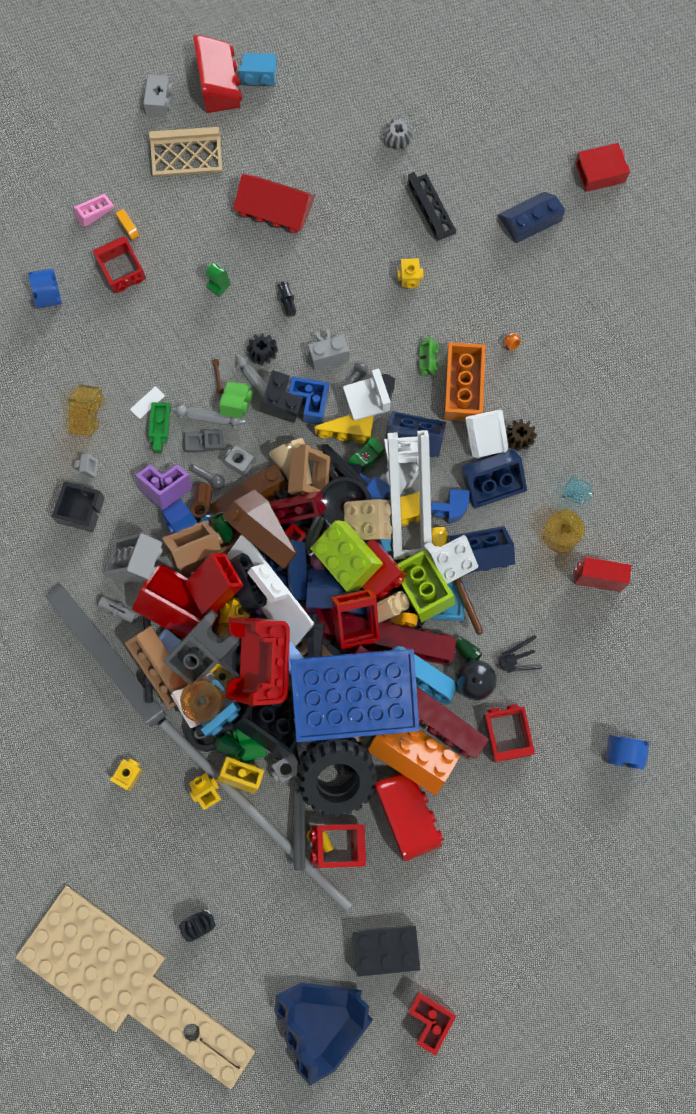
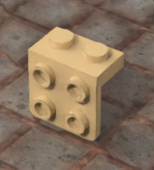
M389 500L350 501L344 504V519L362 540L391 539V506Z

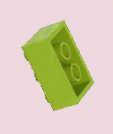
M335 520L310 548L347 592L358 591L383 565L347 521Z
M426 549L398 563L399 567L407 575L400 587L408 596L410 604L421 623L456 605L453 593Z

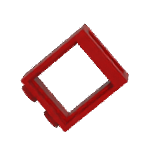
M126 236L93 250L95 258L114 294L123 292L128 287L140 284L146 279L145 273ZM128 252L137 271L113 281L104 263Z
M370 589L331 597L335 636L341 649H352L358 645H369L375 641H380L377 600ZM367 606L369 629L343 634L341 612Z
M518 704L507 706V710L500 711L499 708L487 710L488 713L483 717L493 763L535 754L525 706L519 707ZM518 715L525 748L498 753L491 719Z
M365 824L312 826V830L309 832V840L312 843L310 863L313 864V868L366 866ZM351 830L352 862L323 863V831Z

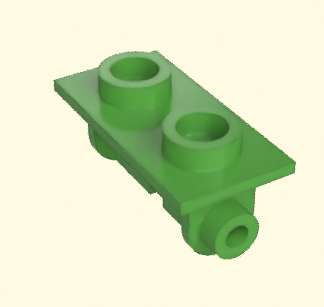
M429 336V341L422 340L419 344L420 357H426V359L420 360L419 372L421 376H428V373H431L434 377H437V370L439 369L437 353L439 352L438 343Z

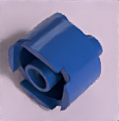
M54 269L28 272L36 309L62 304Z
M609 735L605 759H608V764L623 766L625 762L627 767L644 770V766L647 765L650 742Z

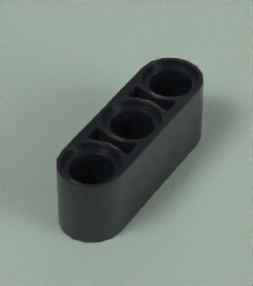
M241 553L230 559L244 585L236 593L242 609L246 613H252L267 604V597L247 573L251 567H254L250 557L245 553Z

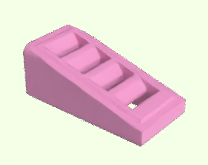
M103 194L75 206L74 215L80 224L86 227L114 209V205Z

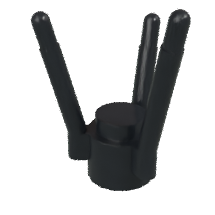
M534 635L510 650L502 652V655L498 656L502 670H507L508 673L514 671L542 669V665L514 667V665L518 664L517 659L535 653V650L526 651L515 655L513 652L530 643L537 636Z

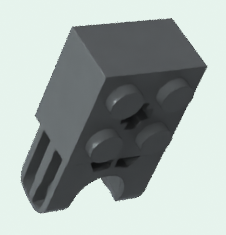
M210 610L163 661L192 688L215 667L240 638L233 637L230 634L225 637H219L213 633L212 623L217 617L213 610Z

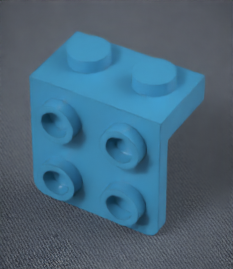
M244 53L242 65H239L241 84L275 86L277 56L275 54Z
M218 680L211 681L186 703L187 708L203 726L201 731L205 736L217 735L227 721L230 723L239 716L238 712L241 710L236 701L225 699L226 689Z

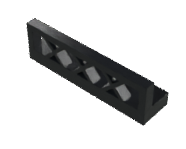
M415 172L408 174L407 184L436 240L439 241L456 234L457 230L427 173L417 177ZM424 180L427 184L426 190L423 189L420 183ZM427 195L432 196L435 199L433 204L430 202ZM435 210L441 211V218L437 216ZM442 224L448 225L450 230L444 232L445 229Z

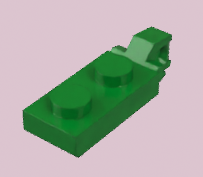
M151 403L148 437L150 443H153L154 454H162L163 444H167L171 413L170 403Z

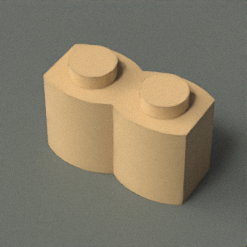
M399 591L377 602L379 623L397 616L409 608V598L403 591Z

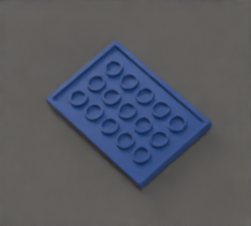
M414 649L290 659L296 742L419 731Z

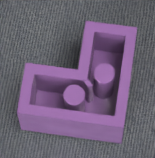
M151 465L136 474L139 490L162 510L192 490L189 474L178 465H175L163 475Z

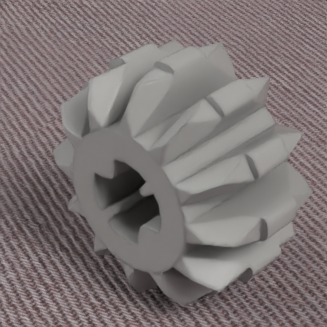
M399 117L398 121L392 119L391 123H387L384 130L386 143H389L390 147L396 146L397 150L399 146L405 149L406 144L410 145L413 130L411 124H408L407 119L401 121Z

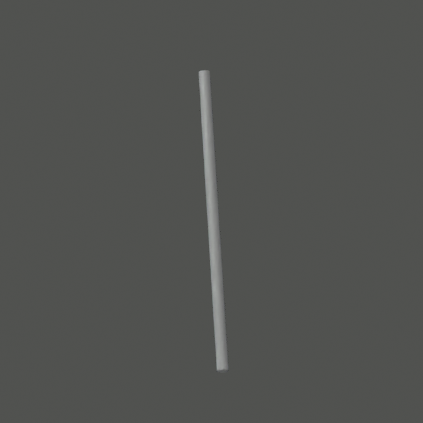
M165 720L160 725V728L211 778L214 777L217 780L219 771L168 720ZM217 781L218 785L294 860V845L235 787ZM305 857L304 871L346 912L353 904L317 868H313V864Z

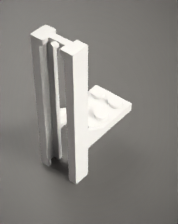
M427 430L417 431L416 437L398 438L397 433H387V439H384L390 484L394 560L405 559V556L412 557L425 550V544L432 543L430 457ZM417 462L419 471L421 549L402 550L399 463Z

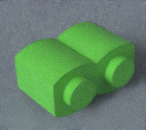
M228 381L220 401V415L242 419L243 415L248 412V402L252 401L253 391H250V385Z

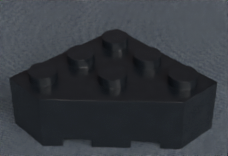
M288 696L279 704L257 706L245 704L232 725L281 760L290 755L297 744L293 720L294 712L291 702L289 703Z

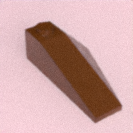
M274 464L213 502L211 506L215 513L227 511L235 500L253 490H257L270 502L273 501L274 497H278L276 491L282 492V487H285L287 490L288 485L278 466Z
M253 490L235 500L222 517L283 569H286L297 555V552L288 535L281 527V522L274 514L270 502L257 490Z

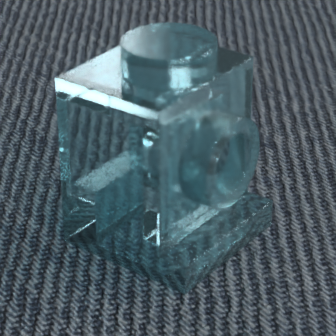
M572 476L561 498L565 499L568 496L575 503H589L593 492H591L593 485Z

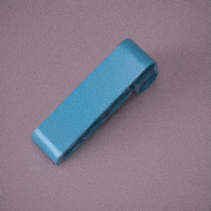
M396 646V647H394V648H392V649H390V650H388V651H391V650H403V649H406V648L401 647V646ZM414 654L416 686L440 703H451L457 687L456 682Z

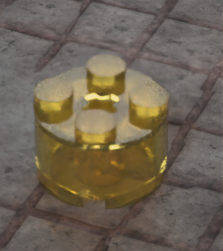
M569 509L557 511L549 517L544 526L543 540L553 551L569 552L583 538L585 532L584 523L579 515Z

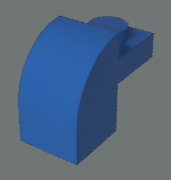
M450 489L449 503H431V515L434 518L448 516V524L458 522L467 511L469 490Z

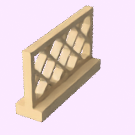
M219 127L149 132L153 177L223 172ZM210 142H217V148L213 152L206 147ZM197 143L201 147L194 153L189 147ZM175 145L183 147L178 155L171 150ZM155 146H163L166 150L160 156L155 152ZM203 150L210 154L205 161L198 157ZM186 151L192 155L188 162L181 158ZM169 152L175 156L170 164L163 159ZM214 157L218 161L219 167H210L207 163ZM195 159L202 163L199 168H193L190 164ZM180 160L184 166L182 169L176 170L173 165ZM160 161L167 165L163 171L156 170V166Z

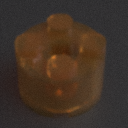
M199 680L188 684L180 696L183 714L195 722L212 721L224 710L226 696L223 690L211 681ZM200 698H205V705H201Z

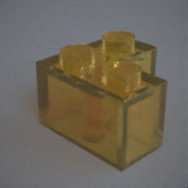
M79 385L69 397V433L92 436L95 430H98L99 419H97V412L103 406L105 399L101 387Z

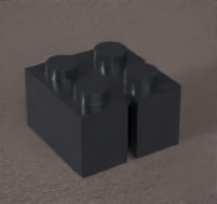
M64 482L52 518L58 524L94 532L98 520L96 513H100L105 497L99 490L87 487L82 489L80 485Z

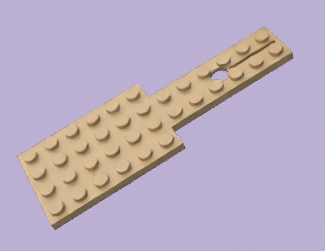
M65 886L16 956V959L114 1032L119 1029L129 1014L229 1089H232L256 1052L246 1042L154 976L166 959L164 955L69 886ZM196 1024L199 1027L200 1035L198 1039L189 1041L185 1038L184 1028L186 1025Z

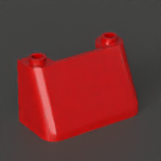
M228 617V631L230 635L241 637L240 677L232 678L228 681L225 699L252 706L282 703L288 694L290 627L288 623L271 619Z

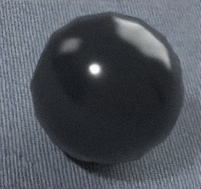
M471 660L464 663L456 674L457 688L469 700L480 701L486 699L493 693L496 687L497 677L494 669L482 660Z

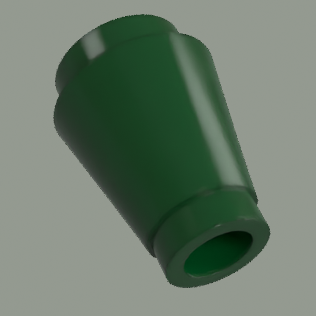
M221 512L211 517V525L219 533L223 542L226 543L233 540L234 536L231 525L222 517L224 512Z
M462 636L456 640L455 647L466 662L480 659L483 653L479 647Z
M221 734L215 741V748L219 753L241 759L245 753V749L228 734Z

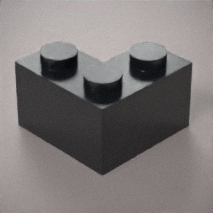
M272 370L259 411L295 423L303 398L285 392L290 375Z

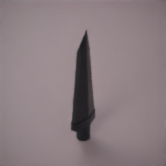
M311 614V620L314 622V625L306 633L308 657H320L325 624H319L318 614Z

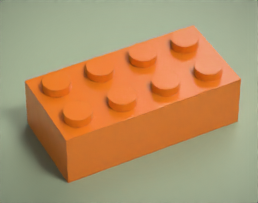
M448 343L444 420L466 421L468 416L483 413L486 344Z
M420 730L416 732L376 735L368 749L372 755L435 796L446 782L460 757Z

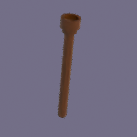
M459 577L454 580L455 586L476 634L481 635L483 633L482 626Z

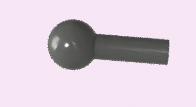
M363 362L357 363L354 366L353 375L344 386L356 383L360 377L365 376L368 373L367 365Z
M196 465L191 470V472L209 481L214 489H221L225 484L224 477L219 474L212 475Z

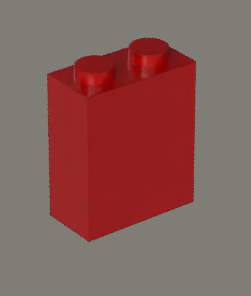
M619 142L578 152L575 164L585 192L626 183L630 174V167L626 164L624 150L620 148Z
M374 539L366 544L383 565L362 587L364 590L370 589L376 596V600L381 601L390 594L389 591L392 588L400 586L407 575L379 541Z
M226 553L211 554L185 582L202 615H206L210 610L217 614L244 586Z
M584 557L581 562H578L577 567L574 568L573 578H576L575 585L622 592L630 583L632 565Z

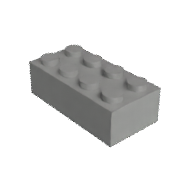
M142 533L117 539L104 576L122 583L149 580L155 572L154 564L156 559H159L161 556L162 542Z

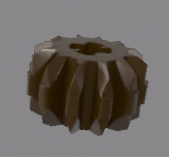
M520 419L519 423L514 420L512 425L507 426L508 444L512 443L511 449H514L516 446L518 451H521L522 447L528 450L529 445H534L537 433H534L535 426L529 427L530 421L525 424L523 419Z

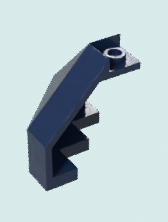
M319 559L310 564L307 584V611L315 612V608L332 609L331 597L358 592H347ZM367 606L345 611L368 617Z
M301 982L276 995L275 1014L277 1020L282 1019L286 1030L283 1032L288 1049H293L297 1060L294 1062L296 1071L309 1085L335 1072L373 1021L368 1015L369 1006L361 999L362 990Z

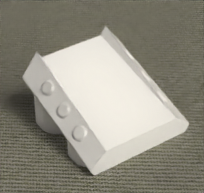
M502 410L466 417V428L469 435L468 445L471 448L473 457L480 458L501 452L506 453L509 448Z

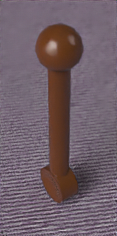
M213 359L212 365L215 367L218 385L217 393L222 394L224 389L221 387L218 366L220 363L218 359Z

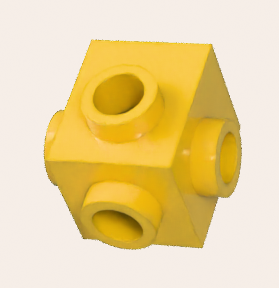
M419 258L401 259L400 270H397L398 281H401L402 288L412 289L420 287V280H423L424 276L423 268H420Z
M233 597L221 608L218 623L228 627V617L249 618L250 613H246L242 609L238 598Z
M207 773L196 777L189 783L192 789L189 792L195 803L199 802L203 810L222 800L217 791L220 787L214 777L210 779Z

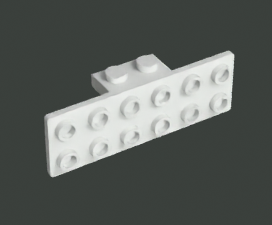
M241 535L227 554V557L232 559L241 553H245L250 557L254 567H251L247 573L267 597V604L261 610L268 619L288 623L290 627V641L296 647L314 625V622L255 546L246 537Z

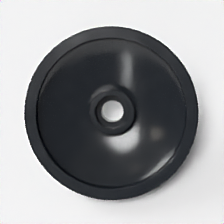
M350 477L336 478L326 484L321 491L326 510L320 515L325 518L323 526L328 529L335 520L345 521L344 504L346 502L372 500L367 487L357 479Z

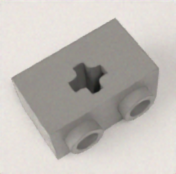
M148 74L144 98L146 115L167 117L168 109H171L170 95H173V84L170 83L169 76Z

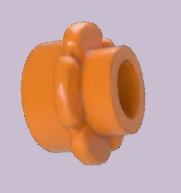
M515 333L507 335L504 339V347L511 351L518 348L521 344L520 336Z

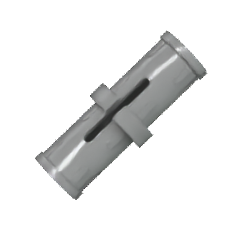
M105 596L99 601L98 607L112 613V616L116 618L120 617L133 624L138 617L137 612L124 607V604L121 602L116 603Z

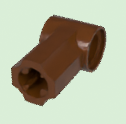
M199 483L195 487L191 512L197 522L203 517L211 515L210 505L213 487L207 483ZM205 510L204 514L197 515L198 511Z

